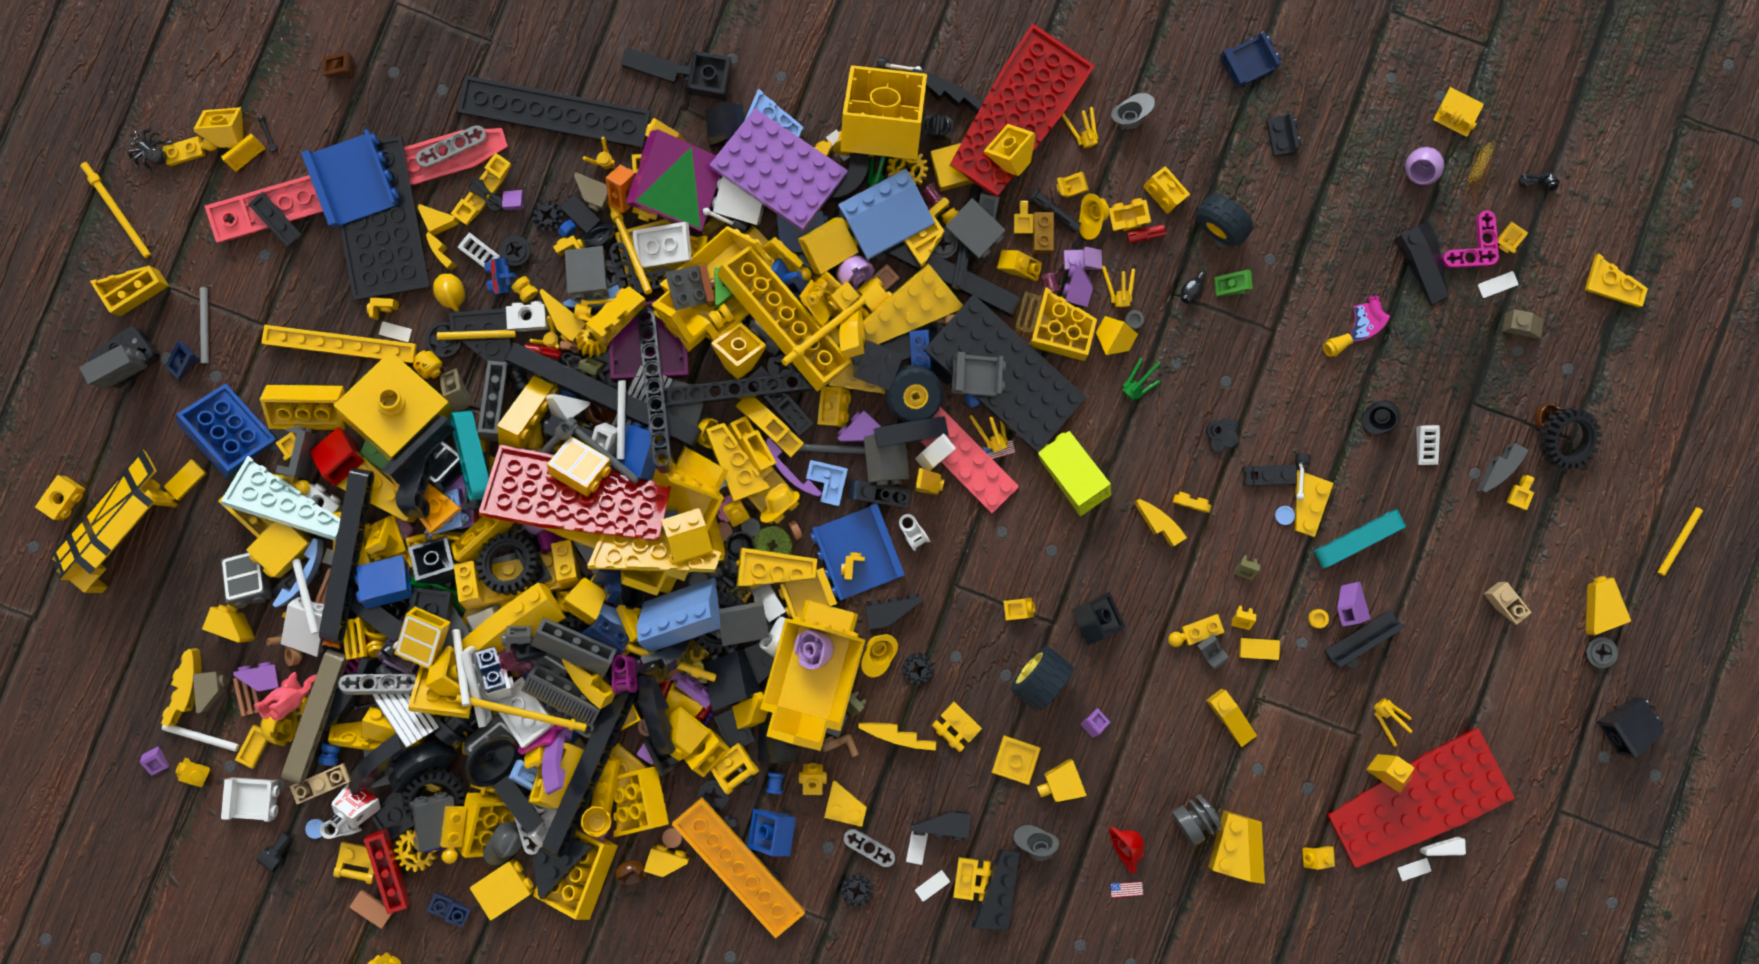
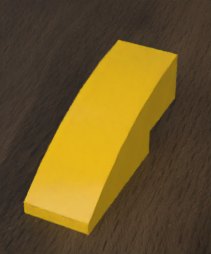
M861 308L840 323V351L846 359L864 354L863 342L865 341Z
M747 416L731 422L727 426L737 440L738 445L747 454L750 462L757 470L762 471L777 463L758 430L754 431Z
M1141 499L1134 501L1153 534L1162 532L1170 547L1177 545L1187 538L1178 525L1160 509Z
M562 659L573 682L595 706L602 709L612 703L615 693L612 687L602 680L603 676Z

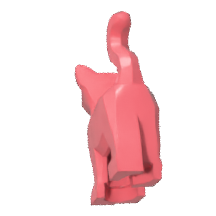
M296 672L292 673L288 679L282 681L279 688L273 690L262 702L255 703V709L264 719H268L270 716L276 721L283 719L284 716L300 706L304 697L311 691V686L314 684L317 675L306 679L304 687H301L297 681Z

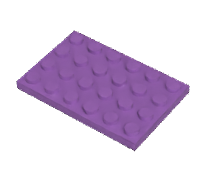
M754 108L710 163L712 170L802 231H804L848 174V170L756 108Z

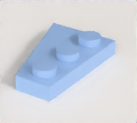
M758 89L746 118L756 108L800 138L804 129L803 126Z

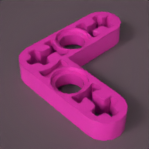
M1486 210L1476 217L1477 248L1445 252L1441 257L1444 267H1487L1498 261L1496 217L1493 212ZM1486 217V219H1489V222L1482 221V218ZM1485 233L1491 236V243L1483 241ZM1467 253H1471L1474 256L1473 263L1466 261L1465 255ZM1487 254H1489V256H1492L1491 260H1489L1488 258H1482L1480 260V257L1485 256ZM1451 255V258H1458L1460 256V260H1455L1451 263L1450 260H1447V257Z

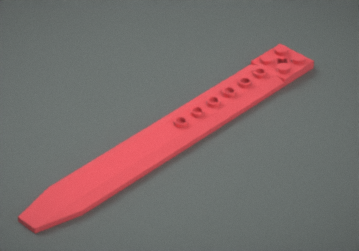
M484 129L487 132V139L484 143L431 168H424L418 164L416 160L418 152L464 130L406 146L405 151L412 186L476 167L493 157L495 152L498 154L508 148L503 129ZM475 131V136L469 137L467 134L466 137L469 139L470 144L473 143L471 141L472 138L480 139L482 132ZM458 138L455 142L456 147H464L466 144L465 139ZM441 146L438 149L439 155L445 156L448 153V147ZM432 150L433 155L428 157L425 154L423 155L424 159L421 161L428 163L430 157H435V159H438V157L434 154V150ZM310 175L206 205L205 209L216 243L226 242L269 228L248 205L261 192H264L290 221L323 212ZM230 214L232 217H235L232 224L226 222Z

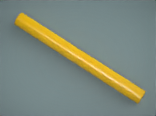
M516 330L437 332V340L516 337Z
M1696 507L1658 570L1657 573L1659 575L1665 576L1703 513L1702 509Z

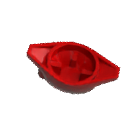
M1114 827L1108 828L1117 855L1130 874H1135L1138 861L1144 858L1143 838L1136 831H1120Z

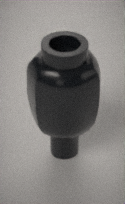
M1199 272L1196 277L1190 278L1181 289L1182 296L1180 297L1182 302L1190 304L1199 298L1204 289L1203 280L1206 277L1205 273Z

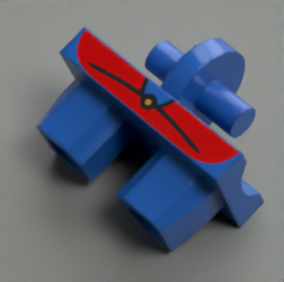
M506 258L490 259L489 262L484 264L486 273L492 274V280L486 283L487 290L493 291L494 294L510 292V277H515L516 275L509 272Z

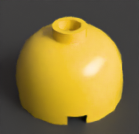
M296 709L279 721L273 720L271 716L268 719L262 718L261 733L268 742L280 746H285L287 741H293L300 721H297L296 715L298 711Z

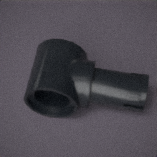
M282 832L274 845L266 847L259 854L256 861L269 871L274 872L283 862V851L293 836L287 832Z

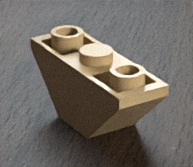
M343 763L306 779L302 785L296 783L290 786L296 804H300L349 783L350 777Z

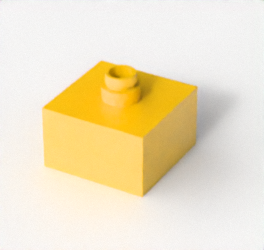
M851 65L842 116L840 151L917 160L927 74Z
M392 351L333 405L340 418L389 462L437 415L440 417L443 415L449 419L450 413H452L449 402Z

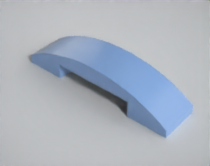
M314 538L304 553L306 557L310 558L303 569L307 587L316 575L321 563L323 540L320 538ZM297 581L292 589L282 588L273 603L274 607H283L301 595Z

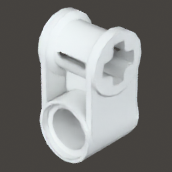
M905 514L900 517L899 527L913 551H916V548L923 543L930 542L927 534L920 527L914 516ZM906 517L911 518L913 521V525L908 529L902 525V521Z
M330 820L323 823L320 828L321 835L327 839L362 831L359 825L352 827L345 822L338 829L335 828V833H331L328 830V826L331 824Z

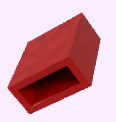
M337 427L310 451L322 477L335 487L349 475L352 468H358L365 462L352 437L340 427Z

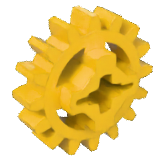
M919 154L917 160L914 161L893 157V159L888 160V163L891 165L887 166V171L890 172L888 178L904 170V167L907 166L908 169H911L908 173L915 184L922 185L921 179H926L927 177L925 173L928 172V167H924L927 164V160H921L923 154ZM900 160V166L895 169L896 163ZM920 169L919 175L915 178V172Z
M410 829L407 831V835L402 834L400 836L402 840H398L395 843L399 846V848L394 849V852L399 853L395 859H401L399 865H407V871L412 867L414 872H417L419 867L423 871L426 869V865L431 866L433 864L431 860L437 858L434 852L438 850L428 853L427 857L425 851L414 852L413 839H416L415 829L414 833Z

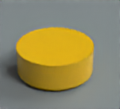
M1315 609L1309 613L1308 622L1314 628H1324L1329 622V616L1324 610Z

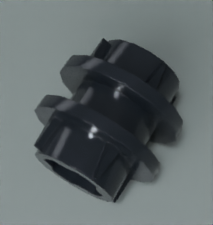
M471 709L469 719L435 715L434 719L440 727L432 732L449 746H454L458 741L464 742L466 736L463 732L466 729L471 732L476 729L474 725L477 721L475 711Z

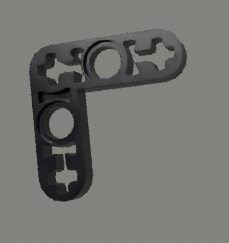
M614 243L610 247V256L619 288H627L626 281L623 280L621 282V279H628L629 284L634 286L633 290L640 295L645 294L638 276L634 274L625 245ZM619 247L621 250H624L621 252L623 260L627 258V261H620L618 255L614 254L617 251L616 248ZM622 265L629 267V272L626 275L619 273V268ZM664 268L645 274L647 278L653 280L652 291L662 289L660 285H657L654 276L657 275L658 279L663 278V274L671 271L670 269Z

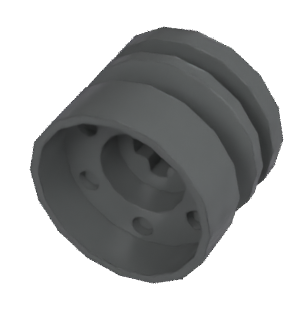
M1200 794L1195 796L1198 806L1193 800H1189L1190 811L1181 805L1171 812L1180 829L1194 847L1205 841L1202 831L1206 830L1213 836L1212 825L1218 832L1223 829L1217 813L1211 804Z

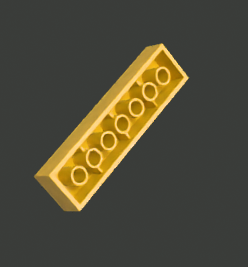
M751 245L721 265L717 276L786 356L791 353V349L796 345H801L822 328ZM826 334L808 348L802 357L793 360L792 363L818 392L843 373L851 361L849 358L846 359L837 344Z

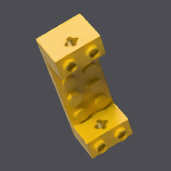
M571 540L552 543V552L540 554L552 577V580L544 585H547L551 592L575 587L581 581L577 550ZM519 559L492 564V571L495 577L502 581H509L518 577L524 569ZM474 561L454 564L458 600L466 610L512 601L524 593L517 591L518 594L516 595L511 593L509 595L498 594L488 588L482 582L483 580L479 578L478 574L480 573L476 570L477 564Z

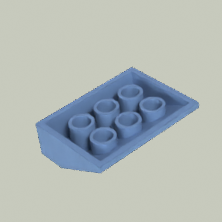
M907 169L838 204L841 216L847 221L851 233L867 260L935 224Z
M711 578L645 601L637 623L638 643L650 653L720 629L716 579Z

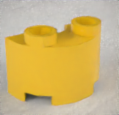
M1142 198L1132 200L1130 205L1124 206L1123 203H1117L1112 205V208H1109L1112 227L1115 232L1121 229L1123 231L1142 227V224H1150L1151 222L1147 201L1142 200Z
M877 276L874 279L872 277L855 290L859 295L858 298H865V306L871 313L892 295L890 291L885 292L882 288L883 283Z

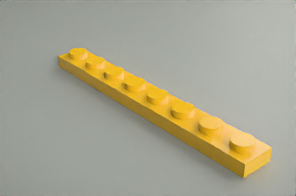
M264 325L261 343L278 347L381 360L392 351L405 363H414L413 359L417 352V344L270 325Z

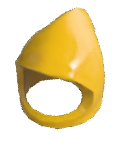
M452 274L439 275L433 283L435 298L442 306L451 308L455 312H460L458 307L465 299V289L462 282Z

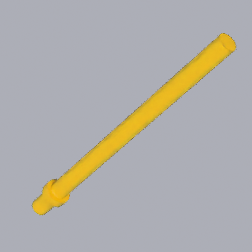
M457 694L456 702L462 703L461 695ZM469 697L471 706L566 727L570 731L575 729L585 732L587 724L576 722V719L567 720Z

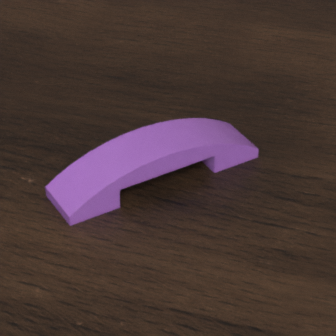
M768 438L767 446L777 462L775 465L780 472L800 490L813 496H822V493L810 480L802 484L778 459L783 452Z
M566 727L557 732L553 744L546 745L544 749L542 777L545 792L548 795L563 788L566 771L560 768L564 743L571 740L573 732Z

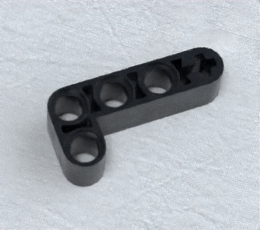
M438 446L399 485L396 494V505L406 517L427 518L429 516L430 504L424 495L435 463Z

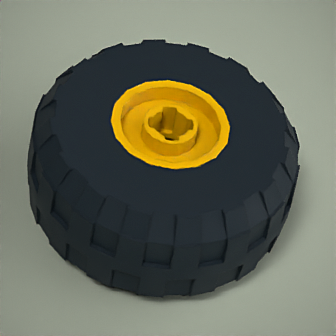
M1221 194L1207 196L1196 211V219L1201 227L1216 240L1230 247L1243 244L1253 231L1251 216L1235 201Z
M918 365L903 366L897 371L889 391L885 389L886 403L890 411L898 419L905 422L929 419L938 412L942 404L943 388L938 377L928 368Z

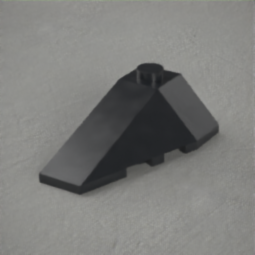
M1429 222L1422 223L1395 238L1394 241L1429 303L1433 305L1449 296L1438 239Z

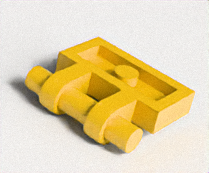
M954 701L941 714L946 721L941 724L936 720L931 725L937 730L936 733L939 736L942 735L949 742L948 745L955 748L958 752L964 749V746L960 743L962 738L970 742L982 729ZM950 725L958 732L955 737L947 730Z
M959 857L953 897L973 900L974 893H979L978 900L983 901L986 893L984 889L986 884H989V876H992L991 862L984 861L983 868H977L978 860ZM976 875L982 876L980 886L975 885Z

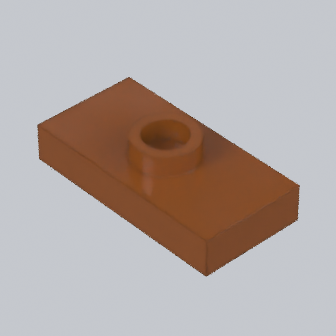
M702 264L699 266L707 306H715L713 290H715L714 279H710L707 265Z

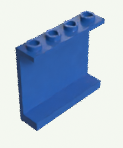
M368 129L364 130V135L312 153L306 150L301 152L327 223L333 228L399 205L397 200L400 198L398 191L392 187L390 182L393 180L389 169L386 170L384 166L386 159L382 151L379 152L377 147L379 144L378 138L375 133L372 134Z
M877 503L832 522L812 528L813 533H810L814 544L818 543L820 551H817L820 561H825L827 568L824 571L827 579H832L834 586L831 589L835 598L839 597L840 600H843L905 575ZM850 552L862 553L861 557H865V561H854L852 580L844 579L845 575H841V565L845 564L846 556H850Z

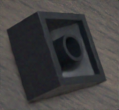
M447 536L408 547L417 583L442 585L456 580L454 564H457L454 559L451 542Z
M1110 592L1072 609L1074 618L1080 627L1087 645L1103 640L1125 628Z

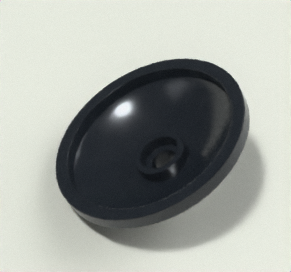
M504 734L486 738L475 746L465 763L464 771L467 780L474 786L488 787L506 777L512 771L516 760L519 759V745L514 738Z

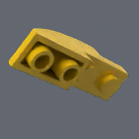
M756 398L742 399L735 406L790 458L804 445L778 417Z
M197 648L188 649L181 657L182 663L172 676L173 681L171 685L178 689L173 692L171 696L172 701L162 715L163 720L161 724L167 727L176 725L182 712L192 711L195 704L193 674H200L202 672L200 650Z

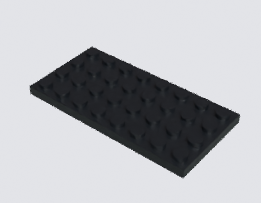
M402 136L380 139L377 145L379 152L382 151L386 159L384 166L386 170L389 169L393 180L390 181L392 187L398 191L400 198L397 200L399 205L339 226L353 300L431 287Z
M974 294L923 350L951 377L953 376V357L957 352H965V355L986 357L1003 356V361L1006 362L1005 373L1002 375V380L1005 381L1004 392L998 397L972 396L1036 454L1041 451L1086 398L1080 390Z

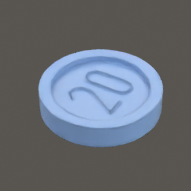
M1281 506L1275 512V519L1281 525H1288L1295 518V513L1289 506Z
M321 819L310 820L305 828L306 834L313 839L322 837L320 828L324 821Z

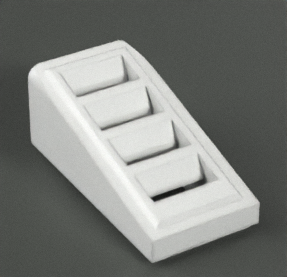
M470 232L458 246L461 251L482 267H484V261L490 254L493 255L491 259L500 258L497 253ZM471 240L475 241L469 250L465 248ZM479 244L481 247L475 253V255H473L471 252ZM485 249L487 252L480 260L477 257Z
M1440 426L1416 427L1418 465H1438ZM1425 432H1431V435H1425ZM1424 440H1432V443H1424ZM1432 447V451H1424V448ZM1424 455H1432V459H1423Z
M1454 837L1422 847L1420 852L1426 856L1466 854L1465 839Z

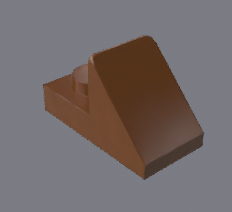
M343 52L324 57L322 76L330 78L341 75L353 79L355 61L351 54Z

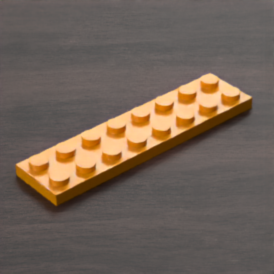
M703 797L672 822V826L775 939L805 914V910Z

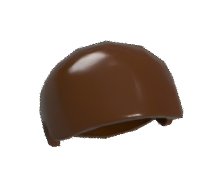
M592 402L585 408V415L588 421L597 426L603 423H610L615 417V413Z
M1553 403L1541 405L1535 413L1534 421L1540 430L1541 428L1547 429L1544 422H1551L1549 416L1551 414L1556 415L1555 412L1557 410L1562 411L1563 408Z
M629 860L616 868L615 878L617 883L620 880L624 886L645 880L646 873L640 862Z

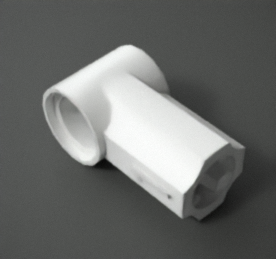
M781 616L778 617L770 631L769 638L760 640V647L773 658L775 657L785 618Z

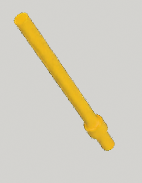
M87 162L82 163L80 166L87 175V180L91 186H94L142 256L144 258L150 257L151 253L101 183L102 180L99 175L94 173Z
M608 201L607 204L611 211L610 216L617 225L644 293L650 294L652 289L624 225L622 212L611 207Z
M860 297L801 345H796L791 349V353L781 360L782 364L787 366L793 360L802 357L808 348L866 303L865 298Z
M627 643L625 648L626 651L640 656L655 653H649L646 649ZM682 662L676 668L692 674L691 676L698 679L701 677L714 682L716 674L702 670L703 667L697 665L694 667Z

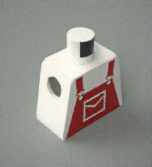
M347 783L332 802L335 816L330 820V823L337 829L345 822L352 827H357L381 809L379 799L365 789L353 796L350 792L349 783Z

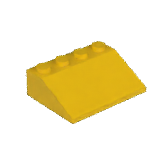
M577 828L574 837L580 839L585 844L592 845L594 848L546 899L539 898L537 886L533 896L575 920H590L618 845L602 837H591L584 830Z

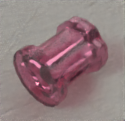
M935 182L929 184L921 191L929 199L932 207L942 198H945V195H941L936 188Z
M1050 272L1043 274L1041 279L1044 280L1045 288L1047 287L1054 294L1061 292L1057 282L1058 273Z

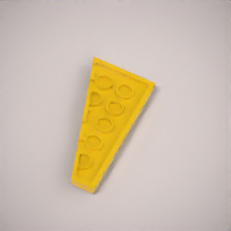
M926 264L863 320L865 341L867 339L877 344L883 343L960 310L963 305L933 268Z
M662 532L658 541L601 534L588 563V569L715 573L722 552L713 550L712 553L675 564L665 535Z

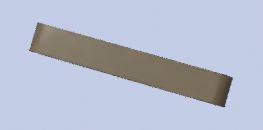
M328 649L323 656L283 768L282 779L300 785L306 780L330 712L336 689L339 687V680L343 676L348 662L346 655Z

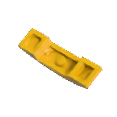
M496 152L484 167L486 171L480 177L488 190L493 194L500 187L512 165ZM469 192L464 200L461 199L451 214L468 225L487 205V202L476 194ZM487 194L485 197L489 199L491 196Z

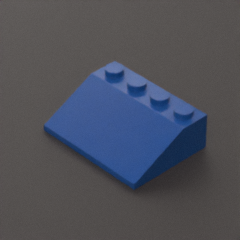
M226 383L176 414L177 425L227 480L238 473L247 456L253 460L256 459L276 441V438Z

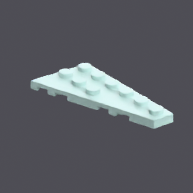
M247 456L221 500L223 506L336 541L340 518L327 509H322L315 504V501L306 498L299 490L280 477L272 475L264 466H259L252 458Z

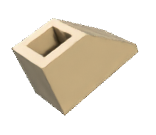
M1498 582L1484 593L1494 608L1515 625L1532 613L1508 582Z

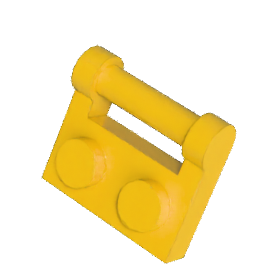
M737 743L711 769V772L723 791L729 795L733 792V788L749 776L757 774L759 770L750 759L742 744ZM745 764L747 769L728 783L725 778Z
M345 841L341 842L333 876L337 878L342 876L373 884L375 874L366 846ZM346 863L369 868V872L363 873L344 869V865Z

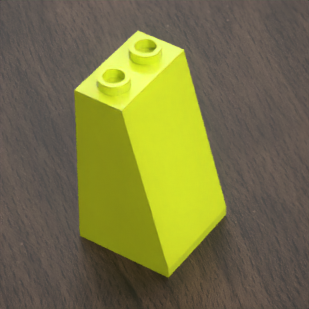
M1070 431L1059 434L1054 442L1050 445L1046 444L1038 453L1039 459L1080 517L1112 495L1110 482Z

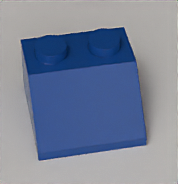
M753 809L747 847L770 856H790L796 817L779 812Z

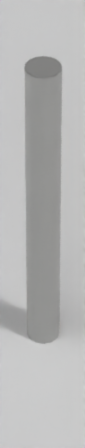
M205 287L200 288L201 364H209L208 288Z

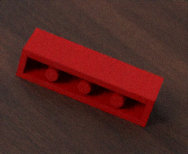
M388 829L368 834L364 839V843L387 914L406 909L410 904V899L398 861L395 859L396 854Z

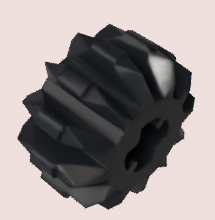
M937 114L925 116L922 121V134L932 139H949L953 133V120L948 116Z

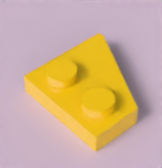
M934 216L932 217L935 222L934 225L904 240L921 267L925 265L944 235L943 228Z
M833 780L824 818L862 827L867 807L837 781Z

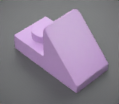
M1085 247L1083 250H1064L1063 252L1064 270H1069L1070 266H1074L1076 261H1080L1084 270H1102V250Z

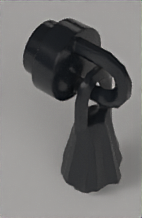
M1543 172L1541 175L1525 173L1520 175L1519 185L1522 188L1542 183L1545 190L1552 192L1559 187L1558 178L1549 172Z
M476 178L470 181V192L487 202L490 210L496 212L502 209V199L491 193L482 179ZM487 194L491 196L489 199L485 197Z

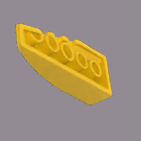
M481 517L460 536V540H455L451 544L454 559L460 563L468 561L477 563L476 559L481 557L478 554L479 550L484 551L485 549L483 544L486 543L488 545L490 543L488 539L491 537L496 539V535L499 533L503 536L504 532H507L514 522Z
M537 583L476 627L462 640V648L464 651L469 646H475L476 651L479 652L495 647L497 654H499L501 651L506 650V646H502V634H506V626H531L532 638L535 636L543 617L555 623H560L566 617L549 587Z

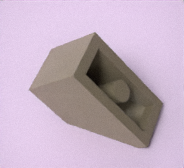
M575 172L574 177L588 208L596 212L599 210L605 212L608 205L606 184Z
M1514 309L1505 313L1502 332L1540 339L1544 319L1534 313Z
M457 368L439 376L442 395L449 402L452 412L463 411L471 406L468 391Z
M224 671L193 674L196 713L208 712L226 690L225 686L227 685V677L224 675Z

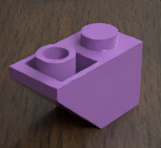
M1076 261L1074 266H1070L1068 276L1071 279L1069 284H1065L1063 295H1066L1065 299L1067 302L1088 307L1093 284L1080 261Z
M865 411L862 413L857 412L851 419L852 424L849 427L844 426L838 432V441L841 443L864 442V436L873 435V429L881 426Z
M1360 582L1341 586L1337 609L1342 627L1359 624L1370 619Z
M271 662L260 663L258 668L250 669V666L239 667L237 672H233L236 678L258 692L279 688L276 665H271Z

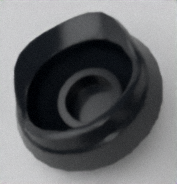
M609 222L597 225L582 237L583 246L585 248L603 246L606 250L615 234L616 225Z
M1388 400L1373 403L1361 417L1363 427L1372 434L1393 431L1401 421L1399 408Z

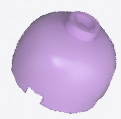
M853 255L839 263L836 272L837 281L841 285L848 281L853 289L856 290L863 281L865 283L873 276V265L864 257Z
M812 629L806 630L797 636L794 651L795 655L798 654L800 660L798 662L800 665L811 670L823 667L831 660L834 646L831 638L825 632Z

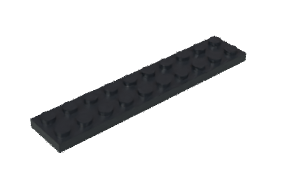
M466 75L457 111L463 115L602 141L601 138L605 137L606 142L644 149L646 128L649 125L651 116L650 110Z

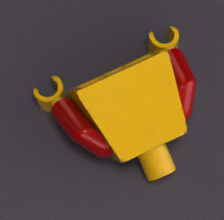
M666 677L660 688L669 706V709L665 712L666 715L682 707L698 721L704 719L712 707L711 704L705 709L676 686L677 681L674 680L672 683Z

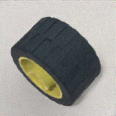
M1045 646L1035 653L1023 666L1012 683L1011 691L1034 711H1040L1050 704L1062 691L1073 673V666L1051 647Z

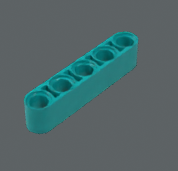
M471 410L450 413V423L455 428L453 436L470 501L481 500L484 497L489 477L474 416Z
M1395 509L1314 550V553L1322 569L1394 534L1405 528L1406 525L1399 511Z

